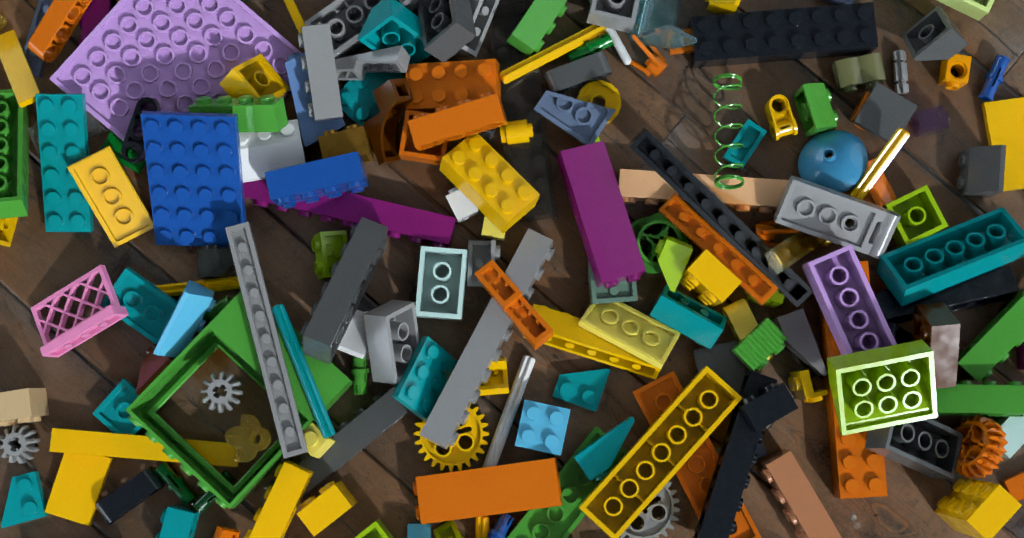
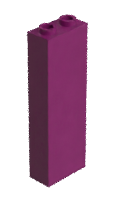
M604 141L560 151L556 159L597 288L605 286V289L619 285L618 282L626 280L627 283H631L641 279L640 276L646 269Z

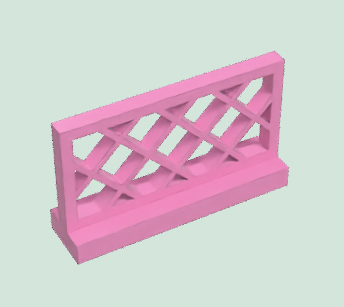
M105 265L97 266L31 307L44 344L40 348L43 357L58 358L129 315L126 307L120 306ZM100 274L102 279L99 288L92 286L95 276ZM83 285L85 289L82 298L75 297L77 288ZM91 289L98 291L94 303L88 302ZM104 294H107L111 304L104 308L100 305ZM63 296L68 297L64 309L58 308L60 298ZM73 300L80 302L77 314L70 312ZM86 305L93 307L88 318L83 317ZM48 307L50 310L47 319L44 320L40 310ZM56 311L62 313L59 325L52 323ZM68 316L75 318L70 329L65 328ZM51 326L57 328L55 338L52 340L49 336Z

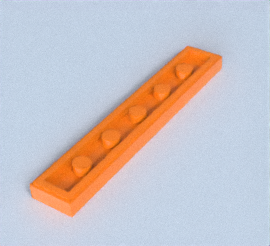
M674 193L659 209V212L702 252L707 249L742 282L739 286L761 306L778 290V287L678 195Z

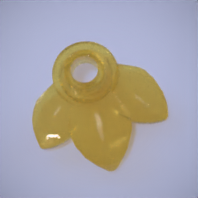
M243 414L240 418L241 426L230 428L224 435L227 443L236 448L234 454V461L249 462L253 460L258 451L265 450L271 442L269 431L261 427L258 418L250 414ZM259 434L261 440L259 443H256L255 439L256 436Z

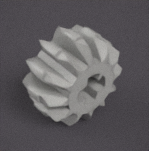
M224 371L220 372L219 379L216 374L212 373L210 376L213 382L204 380L203 383L209 387L208 389L200 390V393L208 394L207 397L202 399V402H211L209 409L214 410L217 407L219 413H223L225 406L229 411L233 410L231 402L239 404L240 400L235 398V396L243 395V391L235 389L241 385V382H233L235 378L233 374L226 378ZM224 387H226V389L224 390L227 392L226 396H219L218 398V388L223 389Z
M17 424L13 425L12 429L6 428L4 430L6 436H0V441L3 442V445H0V450L4 449L1 457H9L10 463L17 461L19 464L26 462V459L32 460L34 458L32 452L40 450L35 446V443H39L41 440L39 438L34 439L37 431H29V425H23L22 427Z

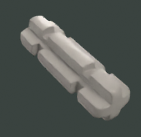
M896 50L892 52V59L895 62L893 63L894 82L897 83L895 84V93L903 95L909 92V84L906 83L908 81L907 63H905L906 52L904 50Z

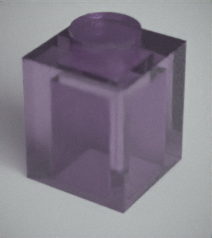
M944 105L916 111L910 118L915 138L940 133L949 128L948 124L950 123L949 114L945 111Z

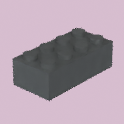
M926 419L869 430L865 448L928 477L954 479L963 434L933 419Z

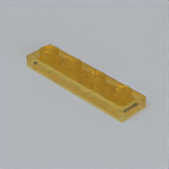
M799 231L764 255L767 258L768 265L778 274L821 245L817 237Z

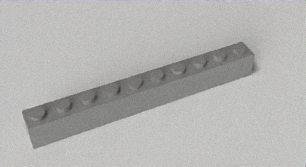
M529 228L505 271V274L518 287L527 301L530 300L534 292L532 286L535 280L539 281L544 273L543 264L546 260L550 261L555 251L552 248V239ZM491 298L420 432L421 437L446 450L449 445L453 447L459 436V433L456 432L460 424L464 425L470 415V412L467 411L470 404L477 402L481 393L478 390L481 383L488 381L492 372L489 369L492 362L498 361L503 351L500 349L503 341L508 342L513 332V329H511L513 322L493 298Z

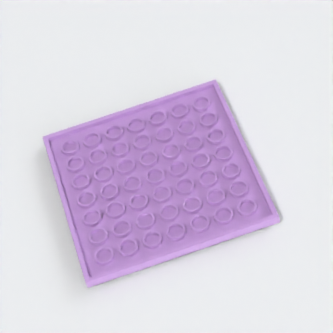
M120 0L49 79L66 94H85L86 110L124 141L136 104L141 98L149 97L155 100L160 106L161 112H189L188 106L196 102V99L199 97L210 96L211 99H217L218 97L228 95L219 83L232 68L259 54L263 55L290 88L285 62L288 61L287 57L296 52L302 53L241 0ZM290 88V90H289L286 94H284V95L282 96L283 99H284V98L287 96V94L291 91V88ZM145 105L143 111H154V105ZM142 125L136 129L137 137L143 136ZM133 147L132 149L139 154V149L137 147Z

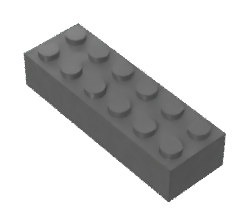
M364 217L361 218L359 224L353 225L350 233L352 238L349 243L345 242L340 254L342 258L340 262L334 263L331 270V275L333 276L330 282L326 281L321 290V295L323 296L320 302L316 301L311 310V315L313 316L310 322L306 321L302 327L301 335H303L301 344L303 345L305 355L331 364L386 250L387 226Z

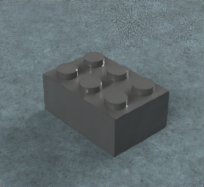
M420 0L417 3L424 50L440 61L446 62L476 36L470 0Z

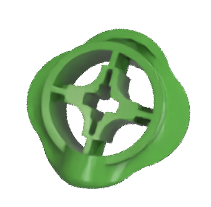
M661 213L638 219L631 224L646 273L655 274L662 272L659 262L653 261L654 257L658 254L655 253L656 244L653 242L654 239L664 240L669 230L673 238L688 243L685 235ZM650 225H662L655 235L644 232ZM641 239L648 246L647 256L641 250Z

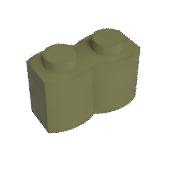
M880 52L841 59L832 64L837 91L844 90V93L855 92L858 90L857 87L866 86V89H872L877 82L881 83L886 79Z

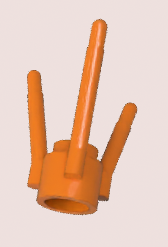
M638 24V30L654 54L633 34L632 39L649 59L644 63L647 67L634 60L630 64L644 72L648 77L652 74L656 78L668 64L646 31Z
M774 220L760 221V224H755L754 234L767 246L791 252H801L800 248L770 241L774 240L775 234L798 233V230L793 228L774 229V226L771 225L778 224Z

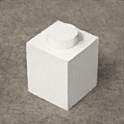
M457 187L448 191L449 195L446 196V199L458 223L479 214L478 208Z

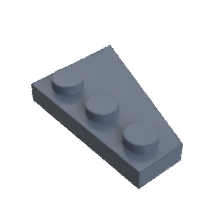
M548 90L545 91L533 109L584 145L595 142L616 111Z

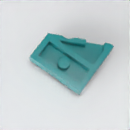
M38 471L12 477L1 528L49 516L48 513H45L46 502Z

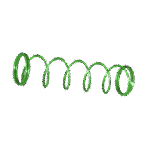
M724 73L717 75L712 81L713 86L718 88L713 94V100L717 105L721 106L713 114V119L718 125L722 126L713 135L714 140L722 145V147L717 149L713 157L716 162L723 165L714 174V185L720 189L731 190L742 187L745 183L744 178L732 174L716 177L718 171L725 167L741 168L744 165L742 163L723 164L717 160L716 154L725 147L741 148L744 145L742 143L724 145L717 141L716 133L724 127L738 129L743 127L741 123L722 125L716 120L715 116L722 108L740 109L742 105L732 103L723 106L716 101L715 95L721 89H741L742 78L737 74ZM733 77L737 78L739 83L722 86L716 84L715 81L720 78ZM738 105V106H740V107H727V106ZM731 125H741L738 127H731ZM723 179H737L742 182L736 185H726L719 181Z

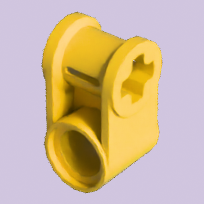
M781 94L771 97L765 103L764 110L773 140L778 141L780 137L790 134L797 135L798 126L788 99ZM772 102L780 103V112L772 108Z

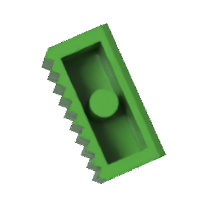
M765 318L731 351L750 371L755 369L760 371L769 363L767 358L772 353L777 355L785 348L784 342L788 338L769 318Z

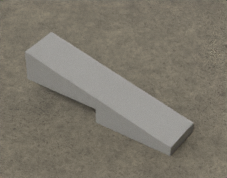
M402 45L335 59L338 80H364L366 72L407 73L410 55Z

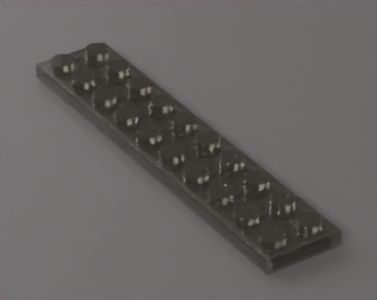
M530 0L499 1L488 29L492 59H496L500 64V72L528 58L524 53L509 44L507 39L531 5ZM539 68L508 84H504L501 81V102L507 122L527 119L528 124L532 123L534 137H529L530 142L511 145L503 143L504 159L540 194L536 206L515 224L558 218L546 120L533 110L542 97Z

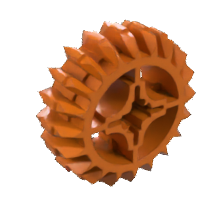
M978 415L975 417L969 416L966 421L961 420V426H955V430L963 434L956 472L959 475L970 479H984L986 475H992L993 469H999V461H1004L1002 455L1007 452L1004 446L1008 443L1005 440L1006 433L1002 430L1003 427L994 422L993 419Z

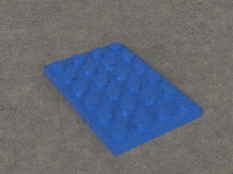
M143 111L140 115L156 245H219L220 247H228L229 241L225 228L246 222L237 114Z

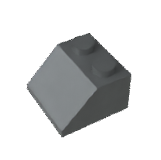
M939 6L901 35L916 61L947 60L958 54L968 45L955 22Z
M1006 145L969 147L962 151L958 158V166L961 167L960 176L957 179L959 196L986 199L1003 192Z

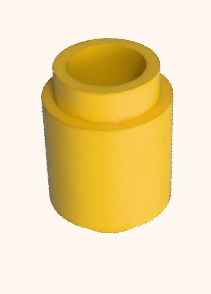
M527 119L509 121L507 125L500 126L502 143H508V145L530 142L529 137H534L532 123L528 124Z

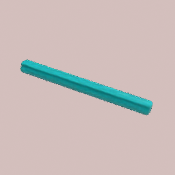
M283 304L275 305L272 307L273 315L322 437H331L335 434V430L285 306Z

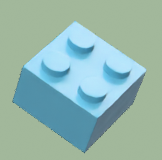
M525 399L515 446L561 456L571 409Z

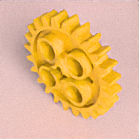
M469 406L467 411L470 412L466 423L463 426H459L457 430L466 427H472V430L460 433L453 447L450 446L447 454L439 453L436 444L421 437L420 432L426 421L416 422L415 425L420 427V431L414 432V435L420 436V439L415 444H422L423 446L418 453H427L424 461L432 458V467L440 463V470L442 471L448 465L450 472L453 471L454 465H457L461 471L462 463L471 467V458L478 461L476 453L484 454L485 452L480 446L488 445V442L483 440V436L489 435V432L483 431V428L488 426V423H481V419L485 415L476 414L479 407L471 409ZM467 435L471 437L472 446L470 448H463L460 445L459 440L462 436Z

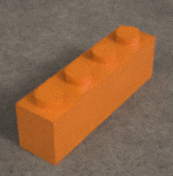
M487 92L480 95V99L473 101L465 99L459 101L457 106L451 108L449 106H442L435 109V113L414 115L413 119L408 121L415 148L422 151L507 125L501 98L497 93Z

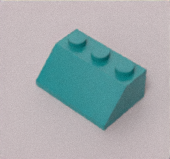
M382 0L371 9L358 35V40L373 51L402 45L410 55L409 64H419L431 55L423 47L419 17L396 0Z

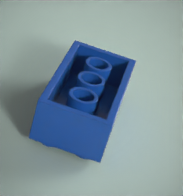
M358 151L265 172L270 200L279 207L282 206L283 209L293 208L296 206V203L305 201L306 204L319 201L320 197L328 196L329 199L342 196V192L346 191L359 193L364 191V187L369 186L364 160Z

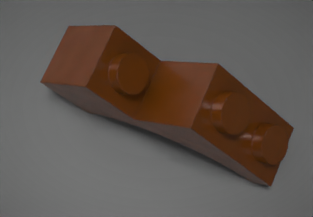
M406 78L390 79L372 91L380 113L363 124L379 165L393 164L401 160L397 146L398 124L404 109L414 100Z

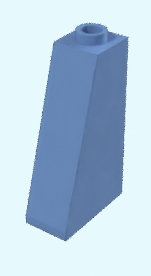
M296 52L287 57L288 61L285 62L303 145L305 148H308L319 142L318 137L323 136V132L328 130L339 131L345 128L346 124L343 119L315 122L314 117L309 116L308 103H312L311 93L306 94L304 80L309 78L307 70L303 71L301 57L305 56V52L302 54Z

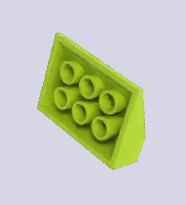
M923 340L827 358L829 384L842 436L938 417L934 353Z

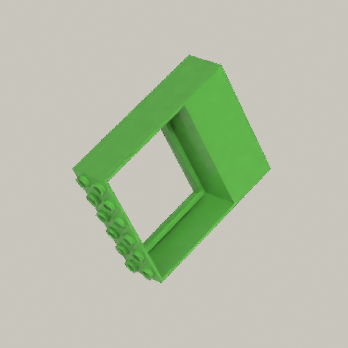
M241 291L126 409L130 414L128 419L137 427L145 428L147 430L145 435L152 442H158L165 448L162 451L172 460L175 458L181 462L180 468L187 475H194L199 479L197 484L205 492L211 491L216 496L214 500L224 509L226 507L229 509L238 508L283 460L284 457L279 438L233 486L156 412L218 347L267 392ZM275 320L304 431L311 422L315 424L317 422ZM293 327L304 353L303 345L301 344L303 336ZM304 354L325 408L328 411L353 385V382L332 362L327 364Z

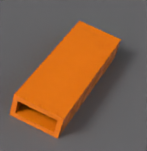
M557 458L415 477L416 482H413V492L415 496H418L419 504L416 505V516L418 520H421V524L563 505Z

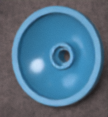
M829 130L814 136L802 148L798 158V171L801 179L841 193L853 188L863 177L868 166V154L863 142L854 134L843 130ZM833 153L832 157L826 158L827 154Z

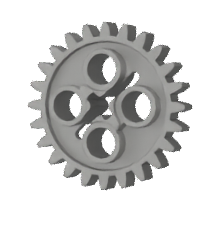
M671 481L654 497L659 496L661 498L660 501L647 505L644 509L645 512H641L638 515L642 519L641 527L633 529L630 524L619 538H624L626 535H628V538H659V534L667 537L665 529L674 530L670 522L671 520H679L673 514L680 511L679 508L674 507V504L678 503L680 499L672 497L677 490L668 489L672 483ZM655 506H660L663 510V515L659 519H655L652 516V509Z

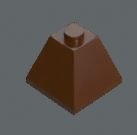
M156 344L147 349L145 352L147 356L142 360L136 389L138 396L175 359V357L153 354Z

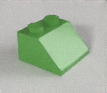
M824 83L803 84L793 94L806 138L837 127L838 116L836 111L832 110L830 104L831 93L828 88H825Z

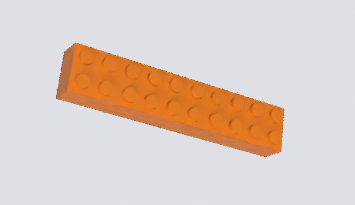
M859 261L870 284L868 261ZM818 304L822 359L828 373L827 358L839 356L841 353ZM825 375V390H828L829 393L825 397L833 496L839 499L888 496L884 456L865 448L868 431L841 435L828 375Z

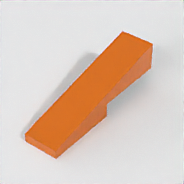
M493 259L474 273V276L534 350H537L553 337V329L523 297L522 292Z

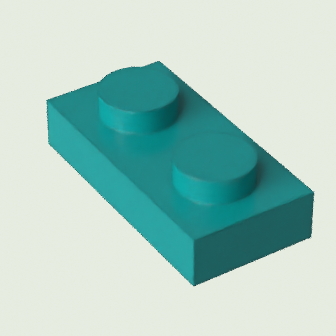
M747 119L732 142L742 143L744 146L741 148H728L722 158L731 164L742 163L745 166L767 131Z

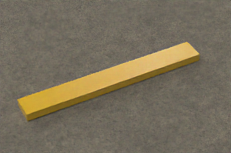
M52 428L49 452L179 462L175 458L173 460L162 451L165 447L158 442H152L146 435ZM184 439L211 465L239 467L241 443Z

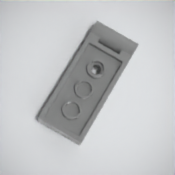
M791 175L773 218L775 223L844 247L852 244L855 251L880 259V255L885 253L901 215L873 203ZM847 219H852L851 223H845Z

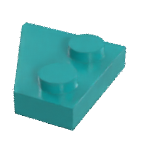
M610 369L560 374L552 397L596 412Z

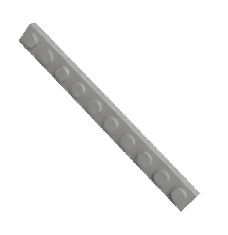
M245 222L226 227L283 457L285 459L307 453L309 451L250 223Z

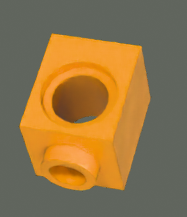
M955 54L950 59L941 60L938 85H943L948 90H959V88L966 85L969 79L972 56ZM951 69L957 71L958 77H954L951 74Z

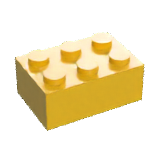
M706 249L685 268L680 284L688 291L692 289L698 294L697 299L705 306L714 307L723 303L742 281Z

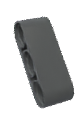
M601 51L551 69L544 73V78L549 91L563 94L582 87L589 82L606 78L613 72L605 52Z

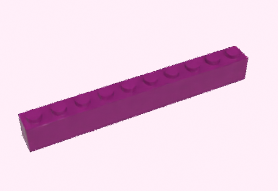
M266 179L243 183L244 199L254 201L253 204L256 206L267 208L269 204L276 206V210L285 213L295 210L298 211L299 216L311 218L312 215L320 216L321 221L333 223L334 220L343 222L342 225L352 228L354 224H359L361 218L364 217L387 226L388 237L400 239L401 235L409 237L410 242L422 244L423 241L431 242L432 247H450L457 222L455 217L348 192H342V196L329 199L328 196L320 197L319 201L306 204L305 201L296 203V206L293 208L283 209L282 206L279 207L270 200Z

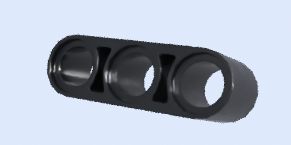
M149 97L141 98L137 102L121 148L123 159L131 164H140L146 158L143 136H136L137 127L142 125L140 114L143 112L144 106L153 104L154 111H161L158 103ZM137 147L139 149L138 157L130 159L128 156L129 150Z
M150 466L102 499L95 507L105 522L110 525L165 485L153 467Z

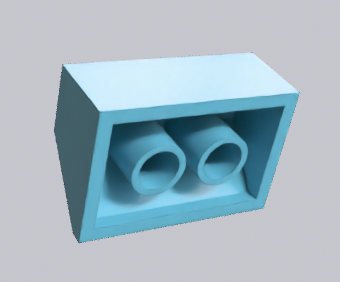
M191 280L188 281L157 342L153 354L176 358L194 340L192 338L195 332L200 333L206 320L202 319L205 312L210 313L215 305L216 300L213 299L215 291Z

